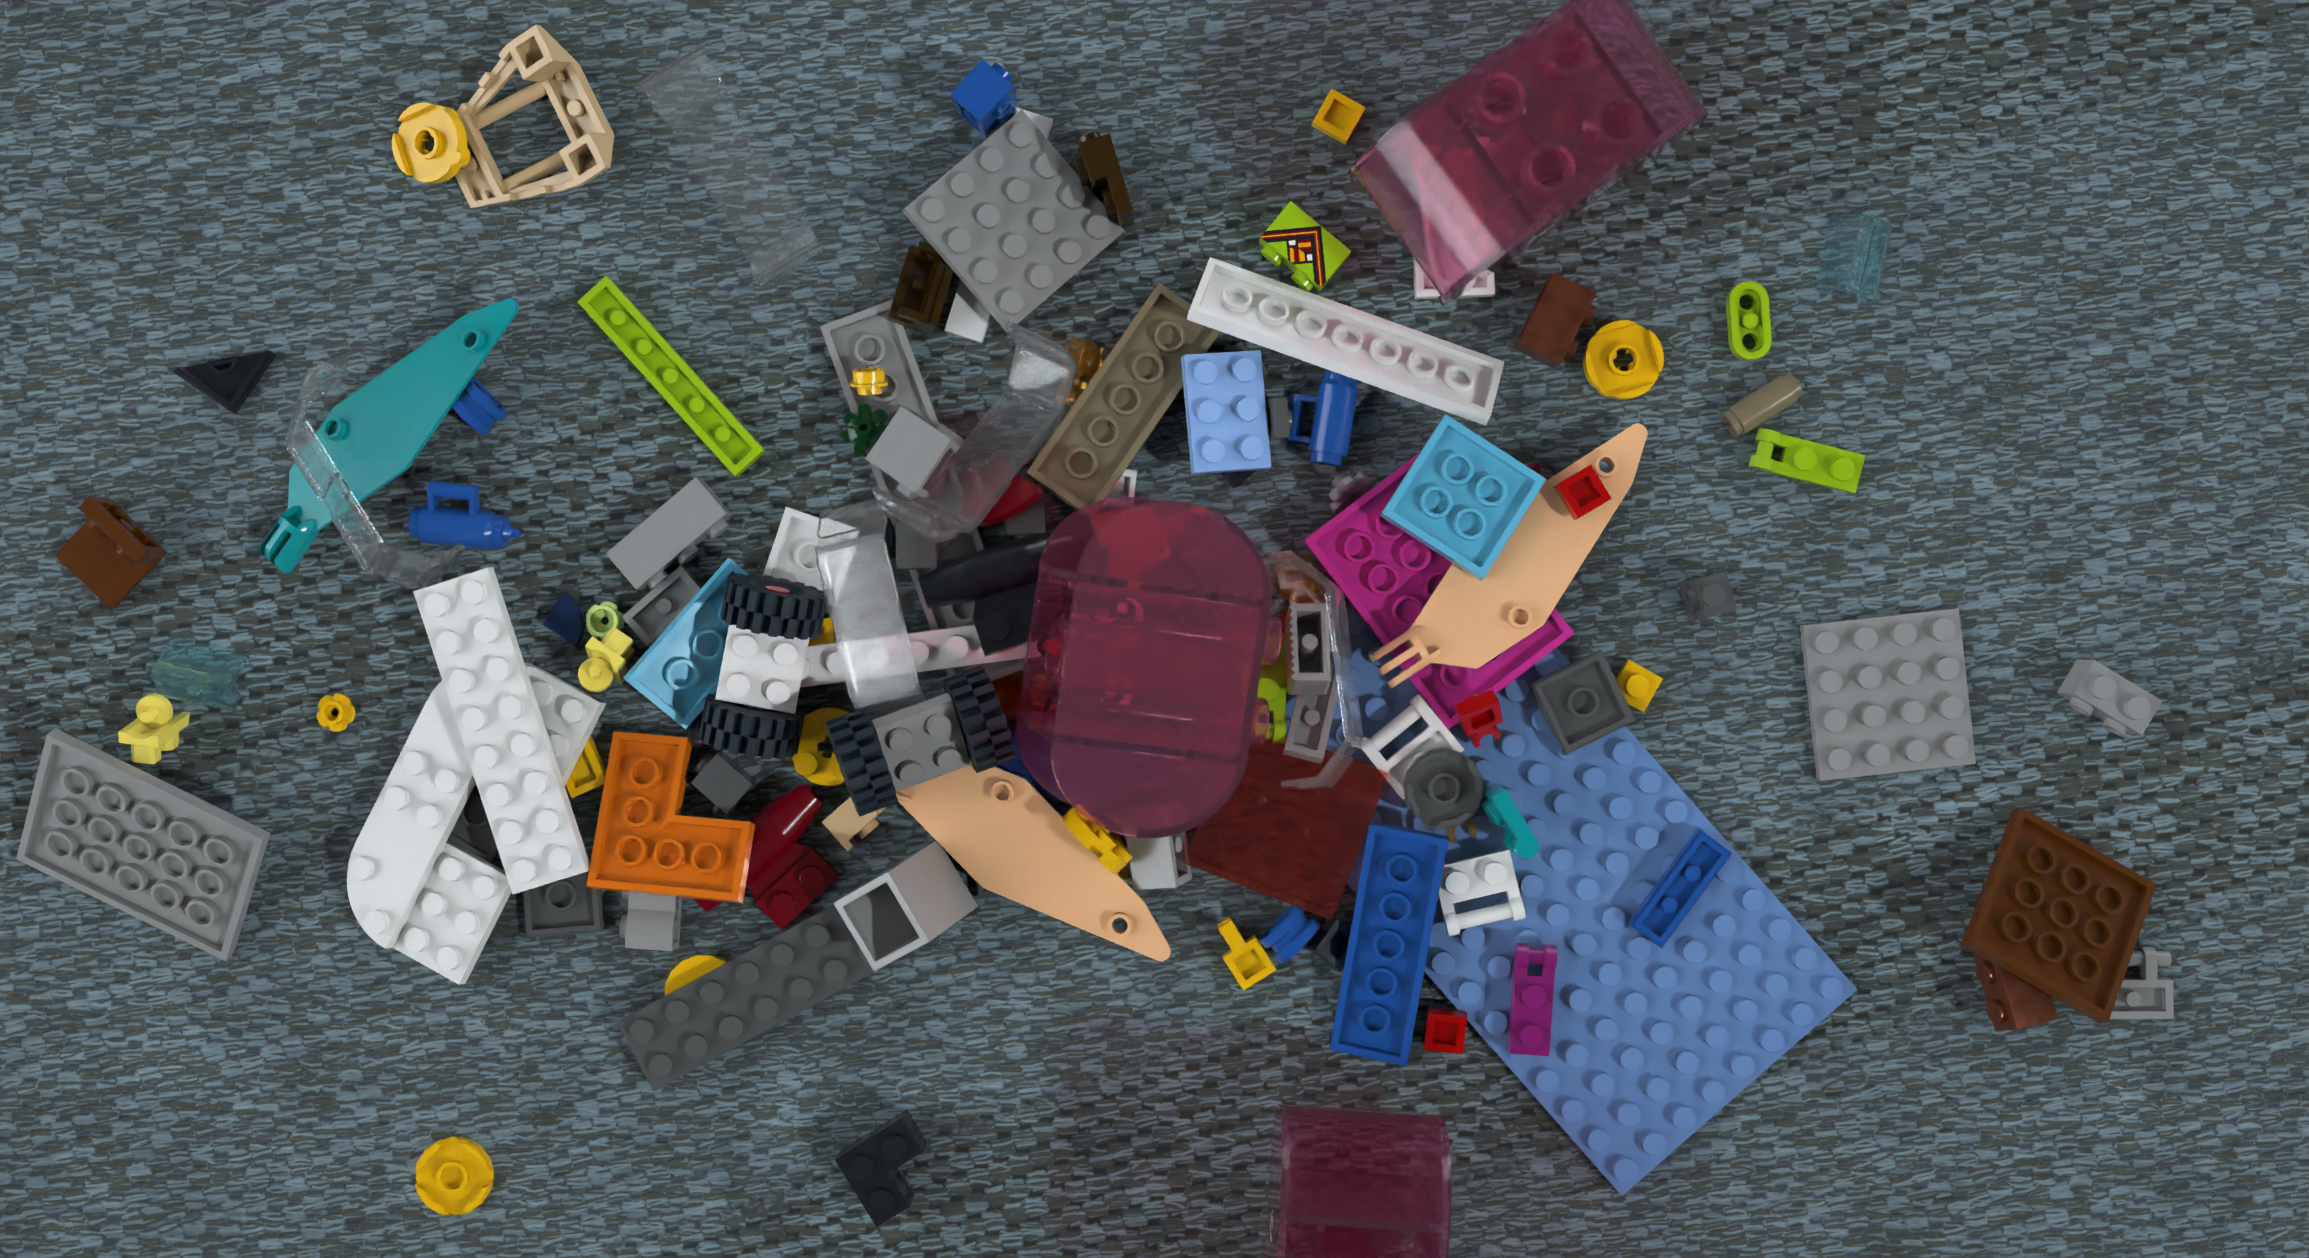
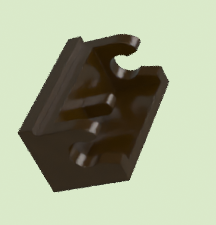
M919 242L918 247L911 245L908 248L887 317L889 321L926 335L938 325L953 275V270L931 244Z

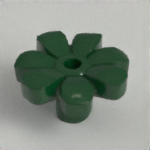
M868 404L858 407V416L849 412L843 420L845 424L850 426V429L842 432L843 440L846 443L855 441L854 451L862 455L867 452L868 446L871 449L888 426L883 425L888 419L887 413L882 409H877L872 414L871 406Z

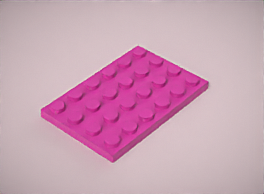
M1419 453L1304 540V543L1383 646L1410 629L1452 564V562L1380 516ZM1554 608L1542 627L1478 669L1430 663L1408 679L1449 730L1459 722L1455 704L1463 702L1472 694H1482L1491 689L1496 694L1575 633L1556 608ZM1402 643L1389 654L1394 659L1408 649L1405 643ZM1412 656L1398 666L1403 671L1417 662Z

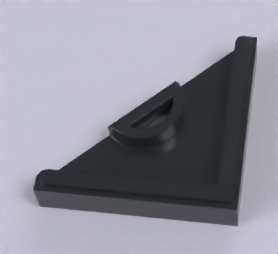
M266 350L262 353L223 358L182 368L176 367L173 373L230 412L237 414L277 354Z

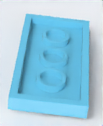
M730 558L721 565L623 677L630 685L685 730L704 709L707 695L717 692L729 624L721 619L727 579L730 575L736 576V574L748 576V573Z

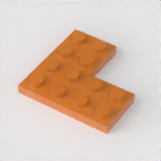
M613 731L587 887L601 890L743 903L755 824L748 821L681 815L692 750L688 737Z

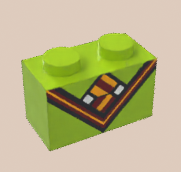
M1292 201L1277 216L1260 237L1259 244L1264 247L1261 250V254L1277 267L1281 263L1285 264L1294 272L1291 276L1292 280L1307 292L1313 288L1319 293L1351 253L1350 249Z

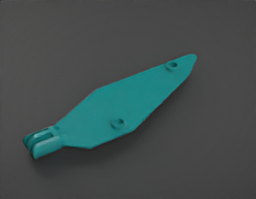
M508 298L464 315L334 406L289 471L288 508L262 542L258 551L281 572L290 574L314 542L320 530L408 470L519 311L518 302Z

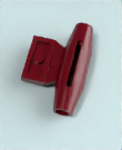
M806 782L800 783L764 807L749 821L755 824L745 888L750 885L755 904L781 930L839 878V873L813 846L797 842L798 838L825 805L821 797ZM694 899L707 912L725 902Z

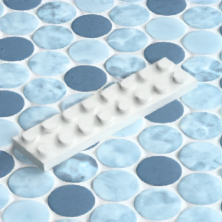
M1212 257L1209 258L1187 316V320L1485 426L1492 413L1504 366V361Z
M484 568L413 591L512 894L589 871L590 862L494 568Z

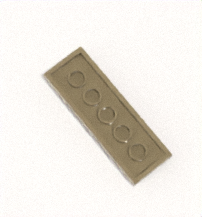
M1158 283L1030 466L1026 476L1091 520L1183 388L1181 357L1186 354L1207 353L1221 331L1187 320L1191 304Z

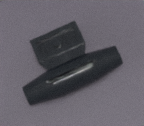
M1070 531L1021 537L960 556L919 577L918 580L927 608L975 602L973 621L984 656L987 657L1035 642L1043 634L1053 631L1055 612L1050 596L1037 582L1078 562V553Z

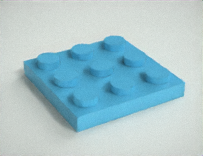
M1445 414L1380 516L1481 581L1485 578L1543 486L1546 478Z

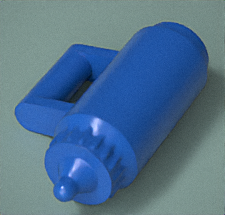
M1326 370L1323 381L1319 384L1317 396L1291 394L1289 409L1292 413V427L1289 430L1290 437L1284 438V440L1309 444L1308 451L1312 453L1310 462L1341 467L1342 459L1347 458L1358 395L1357 380ZM1306 403L1316 404L1310 437L1300 436Z
M430 480L427 487L428 504H424L422 507H414L409 518V534L412 538H418L421 543L491 550L493 548L503 549L507 546L509 539L521 536L520 530L513 529L510 526V520L507 516L497 515L494 511L480 510V492L477 485ZM439 497L469 500V509L440 506Z

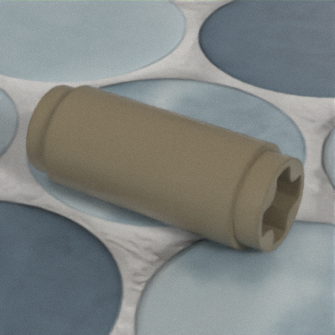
M1791 373L1779 375L1728 407L1726 412L1721 414V419L1723 423L1728 421L1732 424L1727 429L1733 437L1741 434L1744 435L1797 402L1798 398L1803 396L1802 387Z

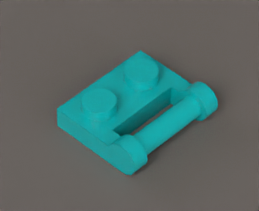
M1494 783L1486 787L1483 793L1485 801L1480 803L1491 823H1495L1498 827L1502 826L1504 829V846L1523 859H1531L1536 856L1539 851V843L1506 789Z

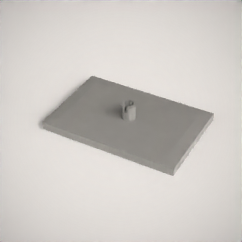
M55 728L46 735L16 859L227 961L231 958L236 948L270 832Z

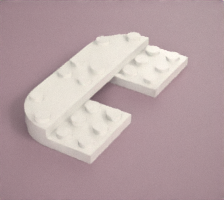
M524 662L565 786L606 703L533 664ZM441 681L426 701L355 842L347 869V892L351 908L358 923L377 944L385 949L394 948L460 985L467 982L512 891L503 869L448 840L476 782L443 681Z

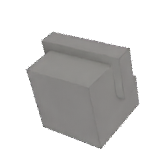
M900 406L865 459L900 482L896 489L921 505L950 460L961 447L964 439L941 423L935 429L903 406Z

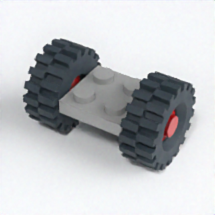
M983 666L943 679V687L946 694L870 721L866 710L862 708L825 722L840 771L859 817L898 803L896 795L898 791L972 765L976 773L1016 758L1015 747L1011 740L1012 735L1007 726L1005 714H1003L1000 700L997 698L995 688L990 682V678Z

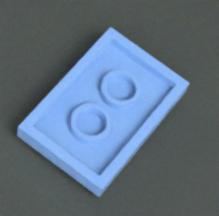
M1261 350L1183 355L1181 357L1191 475L1270 469L1271 457Z

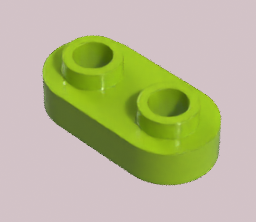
M1753 281L1742 282L1732 288L1726 298L1728 343L1730 351L1736 358L1742 361H1754L1763 357L1769 351L1772 343L1769 297L1762 285ZM1742 296H1747L1751 299L1752 306L1749 310H1745L1740 306L1739 301ZM1744 335H1751L1754 338L1755 345L1752 349H1748L1743 345L1742 339Z

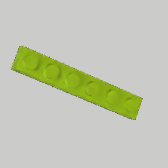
M605 276L577 301L735 477H739L766 452L760 443L611 278Z

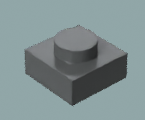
M1287 398L1265 400L1269 441L1290 437L1289 430L1292 427V413L1288 408Z

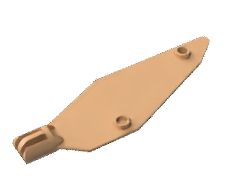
M1639 423L1631 425L1545 481L1483 580L1480 581L1454 563L1451 564L1410 629L1369 655L1372 661L1375 662L1382 656L1395 650L1402 643H1405L1408 650L1378 669L1383 676L1412 656L1417 663L1406 668L1387 682L1391 689L1430 663L1478 669L1545 624L1633 484L1648 434L1644 425ZM1600 461H1605L1609 465V473L1600 470ZM1592 465L1612 499L1574 521L1554 486L1587 466Z
M972 765L896 792L898 802L982 888L1157 961H1165L1169 958L1171 948L1146 903L1118 874L1115 875L1097 860L1099 857L1090 849L1087 850L1064 824L1062 816L1027 779L998 767L976 773ZM1117 918L1124 919L1127 922V928L1124 930L1116 928L1114 920Z

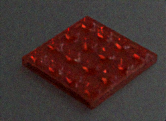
M1240 715L1184 863L1332 920L1389 773L1326 748L1324 759L1320 764L1282 754L1285 744L1272 743L1271 739L1258 738L1257 742H1244V716Z

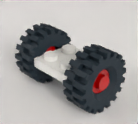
M756 574L729 576L721 612V619L729 624L717 692H714V694L710 693L705 698L699 731L700 740H704L703 742L707 745H714L715 749H726L728 753L735 755L741 753L745 754V757L751 758L760 756L762 759H771V757L785 759V756L791 758L794 757V754L797 755L805 713L796 706L809 638L815 639L821 635L828 598L824 591L817 590L813 586H805V583L798 581L791 582L789 579H777L767 575L763 577Z

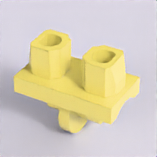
M614 626L601 642L592 636L585 645L588 659L581 664L578 670L580 684L590 692L606 690L611 685L613 676L616 682L622 684L625 680L623 677L628 672L626 663L635 653V650L631 647L633 640Z
M157 693L148 694L141 698L136 705L138 718L118 732L119 743L131 744L132 762L156 764L161 760V751L174 750L178 746L179 732L189 725L190 712L173 715L172 704L167 698Z

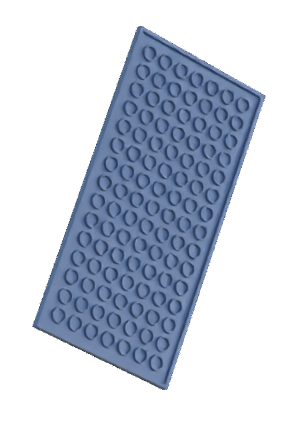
M1350 602L1330 618L1334 624L1329 629L1330 644L1345 647L1349 650L1324 759L1321 764L1282 754L1285 744L1272 743L1271 739L1258 738L1257 742H1244V703L1224 716H1218L1208 725L1356 894L1371 821L1449 836L1445 863L1506 849L1503 843L1504 829L1502 826L1498 827L1495 823H1491L1481 805L1476 809L1477 811L1471 819L1459 826L1442 829L1425 824L1412 814L1405 802V798H1400L1357 745L1364 737L1371 738L1411 705L1409 701L1419 692L1408 678L1392 689L1389 687L1387 682L1396 677L1402 670L1397 666L1383 676L1378 669L1393 658L1390 654H1387L1375 662L1372 661L1369 655L1383 647V645ZM1556 647L1495 694L1499 700L1503 722L1496 724L1501 732L1499 739L1495 740L1492 734L1486 735L1480 740L1481 746L1475 748L1469 736L1466 737L1460 722L1449 729L1451 734L1464 748V751L1461 753L1471 759L1480 771L1484 789L1493 783L1505 788L1539 843V851L1531 859H1523L1515 852L1510 851L1526 918L1513 921V918L1461 929L1460 934L1448 937L1438 899L1425 973L1459 1011L1467 1012L1468 1022L1623 1196L1857 989L1626 726L1567 755L1562 754L1529 686V683L1570 664ZM1287 692L1286 736L1296 695H1289ZM1258 713V723H1272V714ZM1420 717L1379 752L1387 760L1428 726L1427 723ZM1696 829H1700L1732 854L1663 948H1660L1630 926L1628 921ZM1500 892L1453 903L1455 913L1460 914L1507 903L1508 900L1506 892ZM1515 943H1528L1529 947L1542 948L1544 944L1557 946L1549 1056L1510 1054L1507 1051ZM1529 963L1527 973L1540 974L1541 964Z

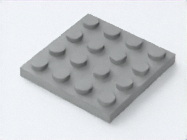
M1022 109L902 211L1006 333L1013 329L1125 231L1115 219L1109 221L1103 204L1087 186H1082L1079 176Z
M1959 608L1800 625L1816 777L1818 781L1976 764Z

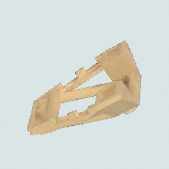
M534 25L505 45L498 55L501 58L491 72H485L478 82L480 85L478 90L468 103H462L456 111L464 125L467 134V147L470 150L471 156L468 165L460 168L455 177L470 208L505 204L579 188L611 168L614 133L579 63L541 25ZM518 70L523 80L536 82L483 109ZM548 95L571 143L546 159L503 179L479 130ZM565 166L568 169L566 172L542 179Z

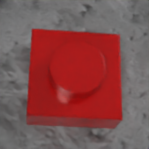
M1592 465L1587 466L1554 486L1574 521L1612 499Z
M1428 1007L1424 1050L1463 1054L1467 1012Z

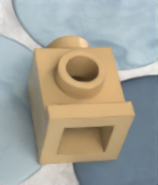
M850 797L824 819L822 823L848 852L858 844L853 838L856 834L863 839L880 824L875 818L886 807L859 817Z

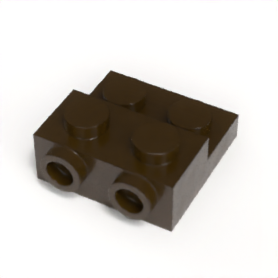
M1092 132L1079 137L1077 141L1080 155L1074 158L1082 186H1090L1094 195H1103L1102 200L1109 221L1116 219L1122 228L1133 225L1134 210L1110 133L1101 136L1100 132Z

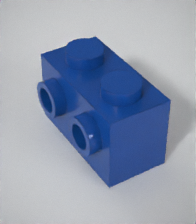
M981 59L951 93L957 113L986 138L997 125L1001 127L1017 112L1014 108L1017 100L1014 93L1016 88L1011 83L1012 76L998 63L995 62L990 66Z

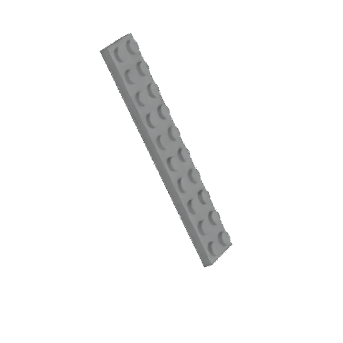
M892 300L820 326L851 413L858 416V407L868 404L871 406L872 414L877 409H882L887 413L888 419L883 425H888L900 406H903L937 429L940 423L905 327L887 320ZM860 368H883L888 385L881 387V394L858 395V388L849 385V382L853 381V370ZM869 446L866 452L867 455L871 451V448ZM953 458L921 505L896 489L900 482L870 463L894 531L895 521H905V513H929V520L939 521L940 566L960 556L986 549L978 526L960 517L965 503V494ZM935 569L909 570L931 630L974 624L973 612L975 602L927 608L918 578ZM1026 658L946 668L945 670L948 677L983 666L990 681L1029 668Z

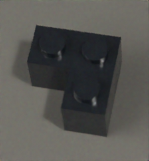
M907 1109L841 1149L835 1159L876 1227L910 1207L915 1197L898 1167L922 1153L926 1147L927 1140Z

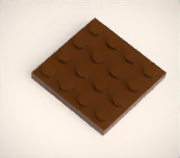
M2019 807L2012 810L1961 945L2099 1024L2108 1022L2157 884L2028 810Z

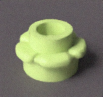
M605 601L601 605H593L586 614L588 632L594 637H601L603 639L613 626L617 629H622L625 623L622 618L623 613L619 612L618 606L612 602ZM604 617H607L609 620L606 625L602 623Z

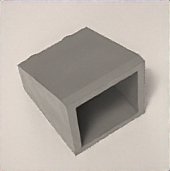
M937 841L916 851L834 902L835 907L873 971L930 942L978 907L946 851Z

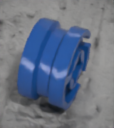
M473 376L452 408L475 431L486 436L493 429L492 424L496 420H504L509 413L503 411L505 407L500 401L497 402L492 394L485 389L486 386Z
M1298 902L1287 908L1276 919L1271 928L1268 927L1260 937L1259 942L1265 948L1270 947L1275 952L1274 957L1281 964L1293 957L1320 927V924L1313 917L1308 919L1303 914L1304 908Z

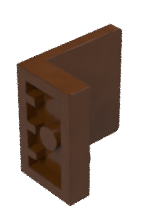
M88 497L79 509L89 519L56 553V558L108 607L115 608L168 552L112 499Z

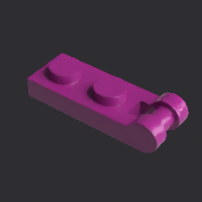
M1515 943L1507 1050L1510 1054L1550 1055L1554 978L1557 965L1556 945L1544 944L1542 948L1529 947L1528 943ZM1528 964H1541L1540 974L1527 973Z

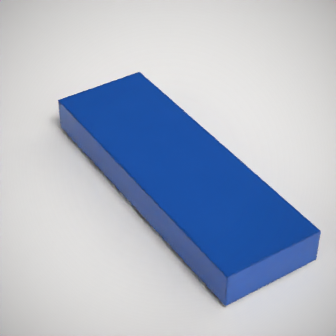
M1696 829L1628 921V924L1657 946L1663 948L1732 853L1702 830Z

